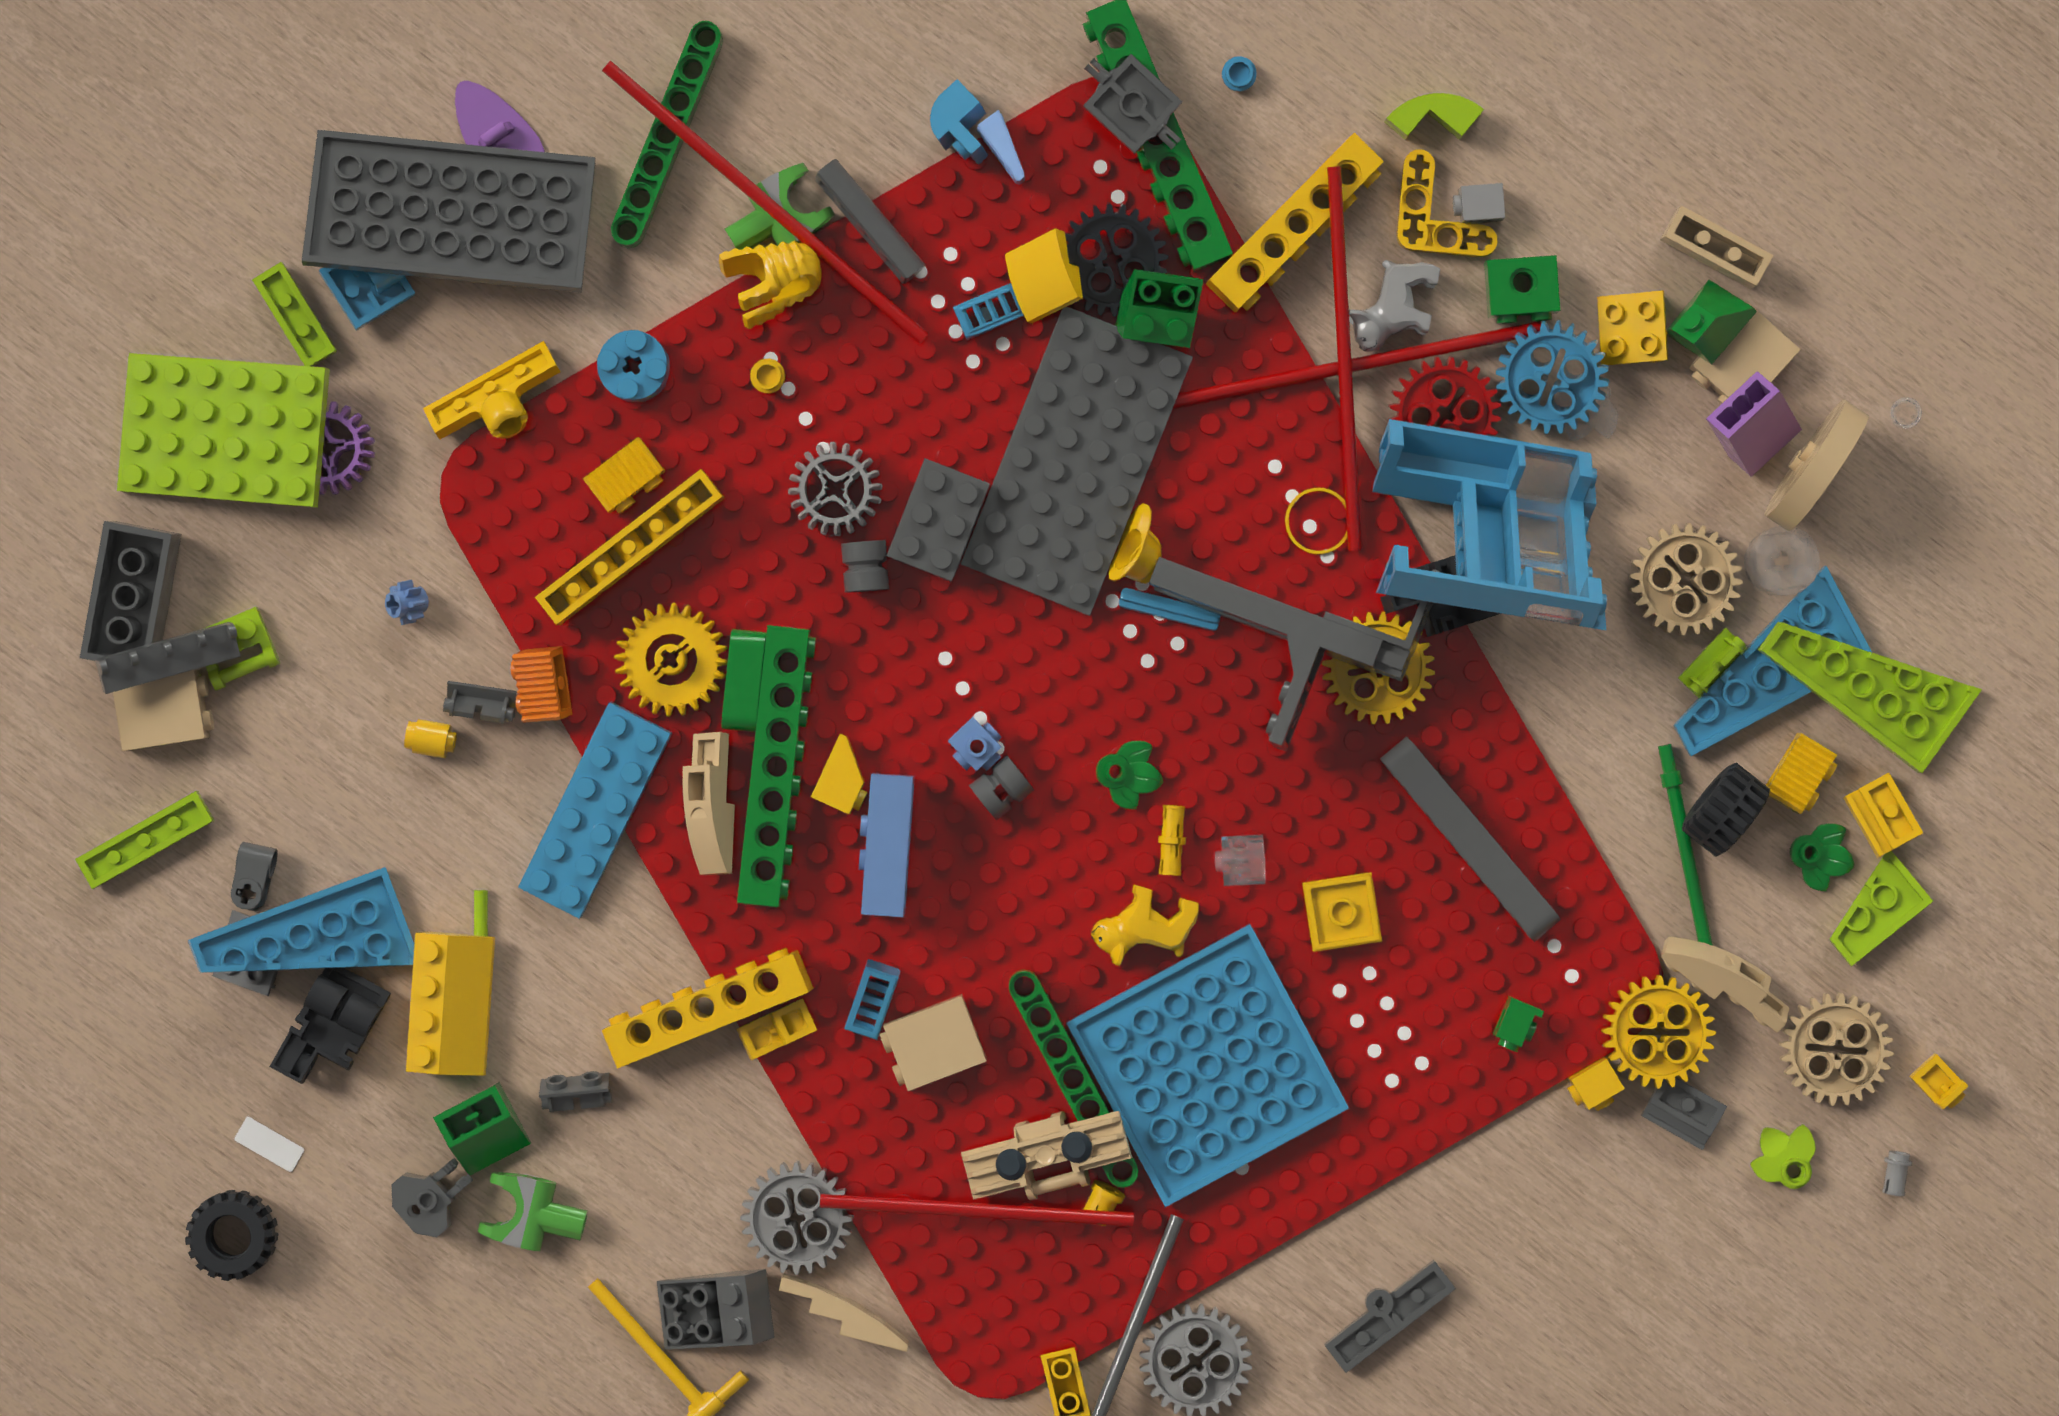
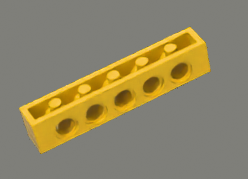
M1354 132L1207 281L1206 285L1234 313L1241 307L1247 311L1261 297L1257 292L1258 289L1265 282L1272 286L1286 272L1281 266L1289 258L1296 262L1309 248L1305 242L1314 233L1320 237L1330 227L1329 208L1320 209L1313 203V194L1324 193L1329 198L1327 167L1341 166V168L1349 169L1354 176L1352 184L1346 185L1342 183L1343 211L1345 212L1358 199L1353 193L1362 184L1368 188L1382 174L1378 168L1384 161ZM1292 217L1301 218L1306 225L1305 232L1297 234L1291 231L1288 224L1289 219ZM1269 241L1278 243L1282 250L1281 257H1269L1264 250L1265 243ZM1241 267H1253L1257 271V281L1253 283L1245 282L1240 275Z
M700 469L535 598L554 623L561 626L724 500V496L707 474Z
M787 948L767 955L769 962L757 966L755 960L735 968L737 974L725 979L723 973L704 980L706 986L693 992L692 987L689 986L672 993L674 1000L661 1004L660 999H656L640 1006L642 1012L630 1017L628 1011L609 1018L610 1025L602 1029V1033L617 1069L810 992L814 988L799 951L796 950L788 953ZM764 972H772L778 978L776 989H768L763 985L762 975ZM732 985H740L745 989L746 999L744 1002H737L731 997L730 989ZM706 997L713 1002V1014L706 1015L700 1011L698 1006L700 998ZM669 1010H675L681 1014V1027H673L668 1023L667 1013ZM637 1023H644L650 1028L651 1035L649 1040H642L636 1035L635 1026Z

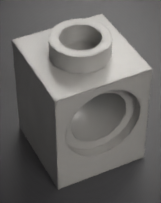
M1503 183L1461 186L1458 189V195H1453L1454 216H1460L1461 223L1470 224L1503 221L1505 219Z

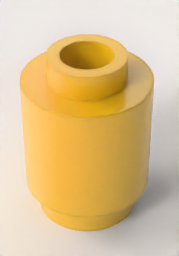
M418 719L417 722L409 721L405 733L404 748L412 749V753L446 758L448 752L454 753L457 732H451V724Z

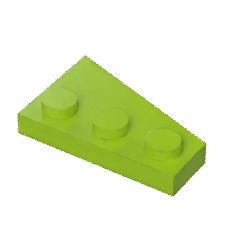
M1893 851L1884 854L1829 941L1852 967L1933 903V900Z

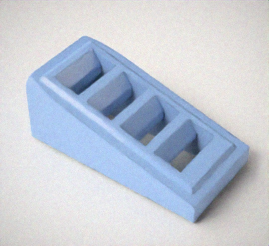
M997 110L978 124L977 132L1016 185H1020L1025 181L1024 171L1004 118L1000 111Z

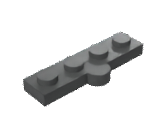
M1433 1260L1391 1293L1382 1288L1371 1290L1365 1299L1367 1311L1324 1345L1344 1372L1347 1373L1456 1288Z

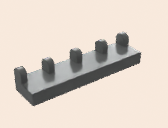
M226 622L95 659L103 692L109 694L240 657L235 625L231 622Z

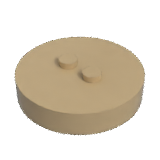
M1842 400L1825 418L1802 451L1799 450L1788 465L1790 469L1771 498L1765 511V516L1788 532L1793 530L1815 505L1846 461L1860 438L1869 415L1847 400Z

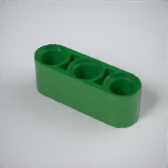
M732 629L722 711V729L756 732L767 632Z

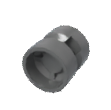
M886 540L841 544L842 562L849 567L843 573L845 593L889 589L888 570L882 567V563L887 560Z
M1008 756L992 767L993 773L991 775L983 774L969 785L996 820L1012 809L1011 802L1013 800L1020 802L1034 791V788ZM1001 784L1006 791L997 796L993 790Z

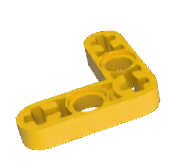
M1418 149L1410 152L1404 159L1396 231L1399 245L1405 250L1469 257H1486L1490 255L1498 243L1497 235L1491 227L1481 224L1430 220L1435 161L1428 151ZM1417 156L1423 157V163L1428 164L1429 167L1428 169H1423L1420 182L1428 181L1427 187L1420 184L1407 185V179L1415 180V169L1409 167V163L1415 162ZM1417 190L1423 193L1426 201L1423 208L1413 210L1408 207L1406 196L1411 191ZM1404 213L1413 217L1425 216L1424 222L1419 219L1416 222V232L1422 233V238H1417L1414 244H1410L1408 237L1403 236V231H1408L1411 224V219H1403ZM1443 228L1452 229L1457 236L1455 245L1449 248L1442 247L1437 241L1438 232ZM1462 229L1468 230L1466 237L1476 238L1479 232H1485V238L1491 239V245H1486L1483 251L1478 250V244L1467 242V250L1460 249L1463 241Z

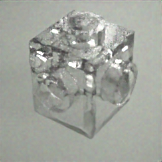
M1263 835L1221 837V851H1215L1216 872L1223 873L1224 886L1265 884Z

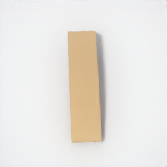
M783 1274L779 1291L812 1299L809 1313L842 1321L839 1335L907 1352L909 1340L876 1314L824 1286L789 1274Z

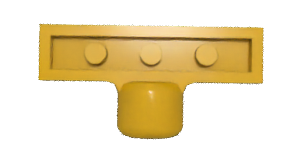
M542 341L424 407L423 410L439 440L481 418L494 437L510 438L524 429L528 419L527 413L520 401L521 395L561 371L548 346Z

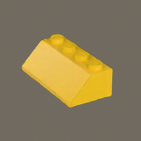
M442 932L415 933L406 1072L437 1075H486L495 937Z

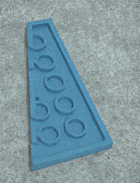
M386 867L188 940L200 973L413 965L414 942Z

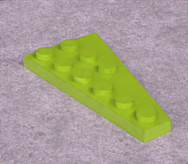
M1777 622L1758 649V651L1917 773L1924 772L1982 690L1783 622Z

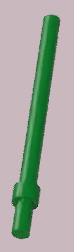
M1672 744L1658 746L1663 770L1660 778L1662 787L1667 789L1698 942L1713 946L1691 837L1682 831L1686 812L1680 785L1683 784L1681 771L1676 769Z

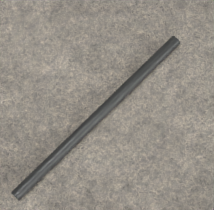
M1171 1214L1091 1416H1106L1184 1221L1180 1217Z

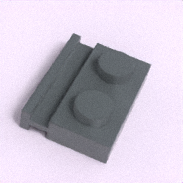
M1675 1077V1087H1670L1666 1079H1663L1661 1088L1654 1090L1641 1116L1703 1150L1727 1106Z

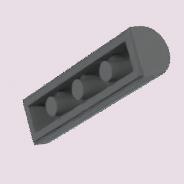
M837 159L832 160L817 172L815 181L902 284L909 282L926 266Z

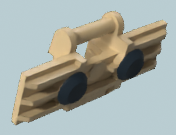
M1064 1111L1052 1114L1048 1119L1029 1123V1121L1017 1123L1014 1127L1015 1138L961 1152L973 1200L1024 1187L1026 1195L1031 1201L1037 1199L1038 1195L1078 1184L1082 1187L1090 1185L1088 1169L1132 1158L1120 1111L1066 1125L1064 1124L1066 1114ZM1067 1160L1070 1161L1072 1172L1035 1181L1033 1169Z

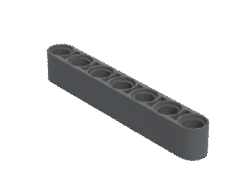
M1407 736L1380 758L1390 773L1534 942L1561 920L1548 902Z

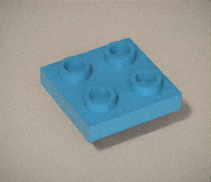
M324 267L319 270V274L356 331L415 296V291L405 275Z

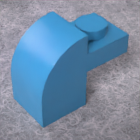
M957 79L938 96L933 104L930 114L932 131L945 151L952 146L964 160L971 157L979 165L988 157L983 146L968 131L987 113L980 102Z

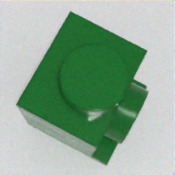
M1508 996L1493 1032V1035L1500 1038L1498 1045L1518 1052L1524 1040L1530 1042L1537 1027V1023L1533 1021L1534 1016L1542 1018L1544 1011Z

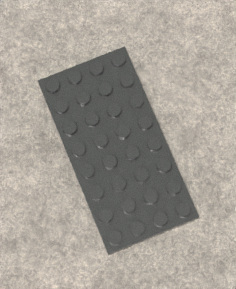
M318 130L302 265L582 293L596 157Z
M1063 308L961 565L1090 616L1193 357L1159 343L1124 339L1117 331V326L1075 309Z

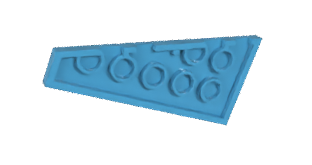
M1823 566L1747 646L1744 654L1739 655L1708 688L1709 691L1703 693L1675 722L1673 726L1689 756L1697 754L1812 692L1758 651L1777 622H1783L1872 652L1827 566Z

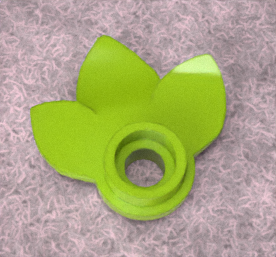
M1801 1124L1788 1136L1786 1133L1775 1128H1763L1760 1136V1147L1763 1156L1754 1159L1750 1163L1754 1173L1763 1181H1780L1784 1186L1791 1189L1805 1186L1812 1176V1168L1809 1161L1816 1150L1815 1141L1810 1130L1804 1124ZM1791 1165H1798L1800 1169L1798 1176L1790 1177L1788 1175V1168Z

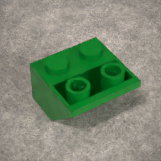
M1134 269L1121 296L1116 322L1117 331L1124 339L1190 348L1203 279Z
M500 1082L433 1117L449 1149L470 1176L531 1144Z

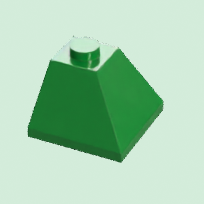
M1708 279L1666 329L1667 336L1712 365L1757 311Z

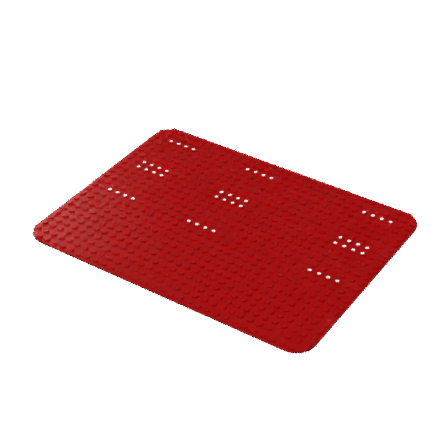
M1094 77L1067 86L1005 123L1024 171L1025 181L1020 185H1016L991 149L980 137L977 141L983 146L988 157L979 165L971 157L964 160L956 151L872 200L926 264L906 284L900 282L845 216L814 234L929 333L921 344L819 257L822 277L818 289L811 296L805 297L802 302L796 301L791 307H785L783 313L776 314L773 319L766 320L762 325H755L748 329L744 326L743 314L773 303L771 299L769 302L752 307L747 311L742 310L739 305L738 294L762 282L755 275H743L645 332L654 337L664 347L670 360V372L664 389L654 398L644 402H628L616 397L601 382L596 361L523 403L522 405L528 419L524 429L517 435L504 439L497 438L490 433L487 426L472 433L453 450L441 474L440 504L448 528L519 650L558 646L563 648L572 715L561 719V722L581 756H583L608 703L611 701L673 733L625 832L710 978L723 973L725 979L737 974L735 968L754 960L757 966L769 962L767 955L787 948L788 953L796 950L799 951L814 989L736 1022L741 1027L800 999L804 1000L817 1030L758 1057V1060L822 1170L824 1168L827 1169V1179L831 1180L836 1176L838 1177L834 1188L836 1190L846 1188L847 1191L844 1195L1066 1209H1084L1093 1191L1091 1186L1094 1180L1105 1182L1125 1195L1123 1202L1117 1204L1114 1211L1134 1212L1133 1226H1101L1098 1224L846 1209L848 1214L854 1215L852 1222L936 1366L954 1386L980 1398L1007 1399L1030 1391L1046 1382L1041 1355L1075 1347L1079 1363L1122 1338L1171 1214L1184 1219L1142 1325L1615 1051L1614 1048L1603 1047V1043L1611 1040V1035L1601 1032V1029L1611 1027V1022L1603 1018V1015H1614L1615 1010L1610 1007L1609 1002L1620 1004L1622 1000L1617 992L1621 990L1629 995L1631 993L1629 988L1630 982H1634L1641 988L1642 977H1647L1651 985H1654L1657 975H1661L1663 978V970L1653 943L1467 625L1427 637L1426 631L1423 629L1418 643H1430V646L1423 651L1424 656L1434 657L1433 661L1426 664V668L1435 671V674L1425 676L1424 681L1431 684L1432 688L1420 689L1419 692L1425 697L1424 702L1416 699L1412 700L1416 711L1411 712L1406 707L1402 708L1404 716L1402 720L1395 713H1391L1389 724L1385 723L1382 715H1378L1377 721L1373 725L1371 724L1369 714H1365L1364 718L1359 722L1357 721V710L1354 709L1348 715L1345 714L1348 705L1345 701L1339 705L1334 704L1340 695L1338 692L1327 693L1328 688L1334 684L1333 680H1323L1322 676L1330 673L1331 668L1323 666L1322 661L1332 660V657L1324 655L1288 750L1285 752L1272 746L1266 729L1272 714L1279 715L1282 704L1278 699L1284 682H1291L1294 676L1288 641L1222 616L1217 630L1211 631L1119 606V599L1123 588H1130L1177 600L1155 592V587L1149 583L1141 584L1127 577L1113 581L1109 579L1108 569L1089 616L961 565V562L953 582H950L887 557V560L882 563V567L888 570V590L845 593L843 573L849 567L842 562L841 544L886 540L888 554L925 458L990 483V488L976 521L977 524L1062 309L1034 323L1027 322L1025 316H1022L967 340L953 307L1010 284L1005 254L1055 228L1072 234L1074 230L1071 228L1069 221L1072 220L1080 224L1082 222L1080 211H1083L1090 217L1093 216V205H1096L1102 213L1105 212L1107 202L1111 203L1113 212L1118 211L1121 203L1126 205V214L1128 215L1135 208L1139 209L1137 220L1140 221L1144 217L1149 216L1151 220L1147 229L1158 227L1160 231L1154 239L1165 240L1166 242L1163 247L1158 249V252L1168 255V259L1159 261V265L1167 269L1165 274L1203 279L1190 348L1162 344L1193 357L1179 393L1316 366L1267 282L1257 291L1261 297L1247 311L1241 307L1234 313L1206 285L1207 281L1230 258L1194 273L1191 266L1184 267L1177 248L1181 247L1182 244L1177 233L1174 235L1170 234L1163 216L1168 214L1163 201L1157 203L1151 190L1150 184L1154 183L1155 180L1150 169L1144 171L1137 153L1133 154L1083 107L1096 92L1099 84ZM1158 136L1148 140L1153 145L1163 143ZM1191 152L1234 255L1245 243ZM1171 159L1164 160L1159 166L1161 173L1166 177H1174L1180 171L1177 162ZM1181 191L1174 195L1173 202L1177 208L1187 209L1193 204V199L1189 193ZM1191 224L1186 230L1187 236L1192 241H1201L1206 237V229L1201 224ZM1126 228L1117 230L1113 237L1114 243L1120 247L1128 245L1132 240V232ZM1101 230L1100 236L1107 253V259L1103 260L1102 263H1108L1111 267L1118 289L1123 288V283L1116 265V260L1120 259L1121 256L1113 253L1107 232ZM1093 239L1085 240L1080 247L1081 254L1085 257L1095 256L1099 250V243ZM1136 261L1128 263L1124 269L1125 277L1130 279L1134 269L1143 270L1142 265ZM1241 267L1240 275L1245 282L1253 283L1257 281V271L1253 267ZM1103 272L1096 273L1091 279L1092 288L1095 290L1105 289L1110 282L1109 275ZM1011 292L1004 294L1011 311H1017L1018 308ZM998 297L992 299L999 318L1005 316ZM1085 298L1067 306L1116 326L1118 312L1116 316H1113L1110 307H1106L1102 315H1098L1096 304H1093L1086 311L1084 309ZM986 304L979 305L986 323L992 321ZM973 309L967 310L966 312L973 328L980 326ZM632 358L628 360L629 367L626 369V373L632 371L634 374H638L640 372L638 366L642 363L641 359L639 361H635ZM762 359L776 360L785 371L784 384L774 393H762L751 382V369L755 363ZM1323 378L1173 408L1131 511L1132 514L1138 505L1143 503L1150 506L1151 524L1149 530L1159 539L1161 558L1322 618L1325 612H1329L1351 621L1356 616L1363 624L1366 623L1367 612H1370L1374 621L1379 620L1381 612H1385L1380 597L1386 595L1376 593L1394 545L1408 547L1409 568H1416L1431 563L1392 495L1372 492L1378 471L1357 435L1356 450L1362 550L1348 551V541L1346 539L1334 551L1325 554H1312L1298 548L1290 539L1286 530L1285 516L1288 506L1298 494L1311 488H1326L1336 492L1345 500L1340 406ZM639 437L666 471L660 476L663 482L648 493L644 489L633 496L636 502L621 514L616 510L608 513L583 478ZM830 442L836 443L837 453H842V447L845 443L849 444V456H853L857 449H861L863 453L858 461L863 463L866 459L871 458L873 463L866 468L867 472L878 470L880 473L877 478L871 479V484H882V490L872 491L871 496L881 498V503L869 502L868 505L869 508L876 512L875 516H869L864 511L861 517L866 521V526L862 527L857 520L851 522L855 530L852 534L847 531L846 524L840 525L841 536H835L834 526L829 525L827 534L822 535L821 527L823 523L818 522L813 530L808 528L812 517L809 515L804 520H799L797 516L805 509L803 506L792 508L791 503L799 500L800 496L788 493L789 488H799V483L789 479L790 475L795 474L801 477L803 471L795 467L796 462H801L806 467L810 463L804 456V453L807 451L812 454L814 459L819 457L816 450L817 445H822L825 454L830 453ZM829 461L822 464L833 476H841L854 468V466L844 461ZM702 469L725 499L561 626L556 625L535 597ZM814 471L807 483L809 503L822 490V482ZM824 475L823 477L828 482L826 487L829 490H826L827 495L822 500L827 496L835 495L838 498L840 497L846 504L847 500L843 497L844 491L841 489L845 488L844 483L849 478L844 482L841 481L836 484ZM859 476L848 490V496L856 507L859 506L864 495L862 476ZM1323 491L1309 492L1301 496L1291 508L1289 514L1290 531L1295 540L1307 549L1315 551L1330 549L1342 540L1347 531L1346 509L1343 503L1330 493ZM830 502L816 511L820 515L829 518H840L849 515L843 506L837 502ZM674 602L677 604L680 614L687 605H690L692 618L702 611L704 613L702 624L711 620L715 622L710 633H723V636L716 642V645L728 647L726 651L719 654V658L728 660L732 629L767 632V625L808 629L811 630L810 637H816L814 658L807 659L806 672H812L810 693L804 692L802 706L808 707L807 726L800 727L799 741H805L803 762L796 761L795 775L801 776L799 797L792 796L791 810H797L795 831L788 832L787 841L788 845H793L791 866L785 865L783 879L790 880L788 899L781 900L780 907L737 903L756 732L721 728L726 678L714 679L720 691L707 690L711 699L709 703L701 698L697 699L699 704L698 711H695L689 704H686V714L684 716L680 714L677 706L674 707L670 717L666 716L664 706L660 708L657 714H653L652 702H649L644 708H640L641 695L633 699L628 698L633 686H620V683L627 678V674H617L615 672L616 669L625 665L623 661L614 658L616 654L625 653V649L617 645V641L629 640V637L623 632V628L636 629L632 617H637L643 622L646 620L644 609H649L655 616L657 615V605L662 604L666 613H669L671 604ZM1417 604L1387 613L1386 622H1391L1396 614L1399 615L1398 625L1401 627L1409 621L1413 622L1418 609ZM669 634L656 639L648 649L646 657L648 670L650 671L656 666L654 657L656 651L665 644L679 645L686 638L676 634ZM685 645L680 651L685 650L689 645ZM693 648L687 654L688 662L683 672L678 675L665 674L658 682L671 686L688 680L696 668V650ZM666 651L664 653L666 661L663 663V667L666 668L670 665L676 668L678 666L676 658L679 656V652L676 651L672 654ZM787 652L780 657L779 666L784 672L791 673L798 667V658L795 654ZM727 665L719 666L718 670L726 675ZM660 668L654 675L656 676L662 668ZM1362 668L1351 669L1347 672L1349 676L1371 673ZM1376 673L1377 678L1383 677L1382 674ZM1404 676L1401 682L1389 678V686L1395 692L1405 691L1408 686V679ZM1362 678L1356 681L1354 691L1359 697L1368 698L1373 694L1374 686L1370 680ZM782 687L776 692L775 699L779 706L785 708L792 705L795 695L790 688ZM972 717L982 726L988 722L1002 737L998 741L1002 747L997 751L1001 758L994 765L1008 756L1034 788V791L1022 801L1013 800L1011 802L1012 809L998 820L991 815L969 787L970 784L983 774L991 775L994 765L987 771L982 766L977 771L972 766L966 771L952 756L957 750L948 742ZM777 722L772 727V736L778 742L786 741L791 735V729L785 722ZM723 732L729 734L726 803L735 805L732 874L700 875L693 856L686 826L683 801V766H692L693 734ZM839 734L848 736L865 782L862 790L867 791L860 810L858 811L853 808L851 814L844 813L811 797ZM1406 736L1425 756L1560 917L1561 920L1537 941L1534 942L1524 932L1380 760L1383 755ZM972 741L971 750L975 753L982 752L984 749L982 741ZM1144 741L1152 745V751L1147 763L1152 764L1160 772L1163 784L1153 792L1139 793V802L1136 809L1122 808L1112 800L1109 788L1104 787L1098 781L1096 766L1102 757L1108 754H1116L1124 743ZM774 756L768 762V770L774 776H782L787 770V763L782 757ZM1116 765L1111 766L1109 770L1112 778L1117 777L1119 774V768ZM872 773L915 776L904 917L861 914L864 870H859L860 849L866 850V837L860 836L861 815H868ZM999 784L993 791L998 796L1006 790ZM769 791L764 797V804L767 809L777 811L783 805V797L777 791ZM1163 805L1185 806L1183 837L1186 838V843L1182 845L1181 876L1159 874L1161 843H1158V836H1162ZM767 825L761 830L760 838L764 844L772 846L778 842L779 832L774 826ZM762 860L758 863L756 872L761 879L770 880L774 877L776 869L772 862ZM1371 872L1382 941L1313 952L1302 883ZM1133 885L1153 890L1151 909L1157 911L1167 920L1179 912L1178 902L1180 898L1199 903L1198 917L1184 942V950L1181 957H1177L1172 950L1144 943L1132 947L1125 954L1120 966L1112 963L1110 955L1100 949L1091 938V931L1099 920L1118 916L1132 903L1134 899ZM1251 924L1349 1109L1167 1207L1164 1206L1128 1137L1129 1148L1138 1167V1177L1128 1187L1123 1188L1113 1185L1102 1166L1088 1169L1090 1185L1082 1187L1078 1184L1040 1194L1037 1199L1031 1201L1028 1199L1024 1187L973 1200L961 1152L1015 1138L1014 1127L1017 1123L1024 1121L1033 1123L1048 1119L1052 1114L1064 1111L1066 1114L1065 1125L1077 1122L1070 1105L1010 994L1009 980L1015 972L1022 969L1030 970L1039 978L1111 1113L1114 1111L1066 1022L1244 926ZM871 959L900 970L899 979L883 1025L962 994L987 1061L910 1091L907 1090L905 1084L899 1086L892 1066L897 1065L893 1051L886 1053L880 1034L885 1032L883 1025L877 1040L844 1029L867 960ZM764 972L762 983L768 989H776L778 978L772 972ZM870 976V977H869V978H872V979H874V980H877V981H880V982L889 984L888 981H885V980H882V979H879V978H876V977H873V976ZM1027 976L1019 977L1014 983V988L1020 995H1029L1035 987L1033 980ZM740 985L731 986V997L737 1002H744L746 999L745 989ZM867 987L865 989V992L883 998L885 996V993ZM1508 996L1544 1011L1542 1018L1534 1016L1533 1021L1537 1023L1534 1035L1530 1042L1524 1040L1518 1052L1498 1045L1500 1038L1493 1035ZM864 1001L860 1003L861 1006L880 1011L881 1008ZM1640 1004L1635 1007L1633 1018L1638 1024H1643L1649 1019L1650 1012L1647 1006ZM1038 1007L1032 1011L1030 1017L1035 1025L1044 1026L1049 1023L1051 1014L1046 1008ZM857 1014L855 1018L873 1025L876 1022L875 1019ZM1629 1028L1628 1034L1638 1035L1645 1028ZM1054 1038L1048 1042L1047 1050L1050 1055L1059 1057L1066 1052L1067 1044L1061 1038ZM1070 1069L1063 1076L1064 1083L1069 1087H1077L1083 1081V1074L1077 1069ZM1085 1100L1080 1106V1113L1086 1118L1095 1117L1100 1110L1099 1104L1094 1100ZM1067 1160L1033 1169L1035 1181L1069 1173L1073 1170L1070 1161ZM1125 1161L1117 1162L1112 1169V1173L1118 1179H1126L1132 1173V1166Z

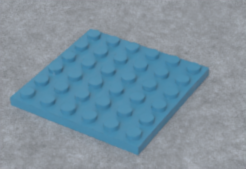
M1251 924L1244 926L1066 1022L1113 1111H1120L1125 1133L1165 1207L1349 1109Z

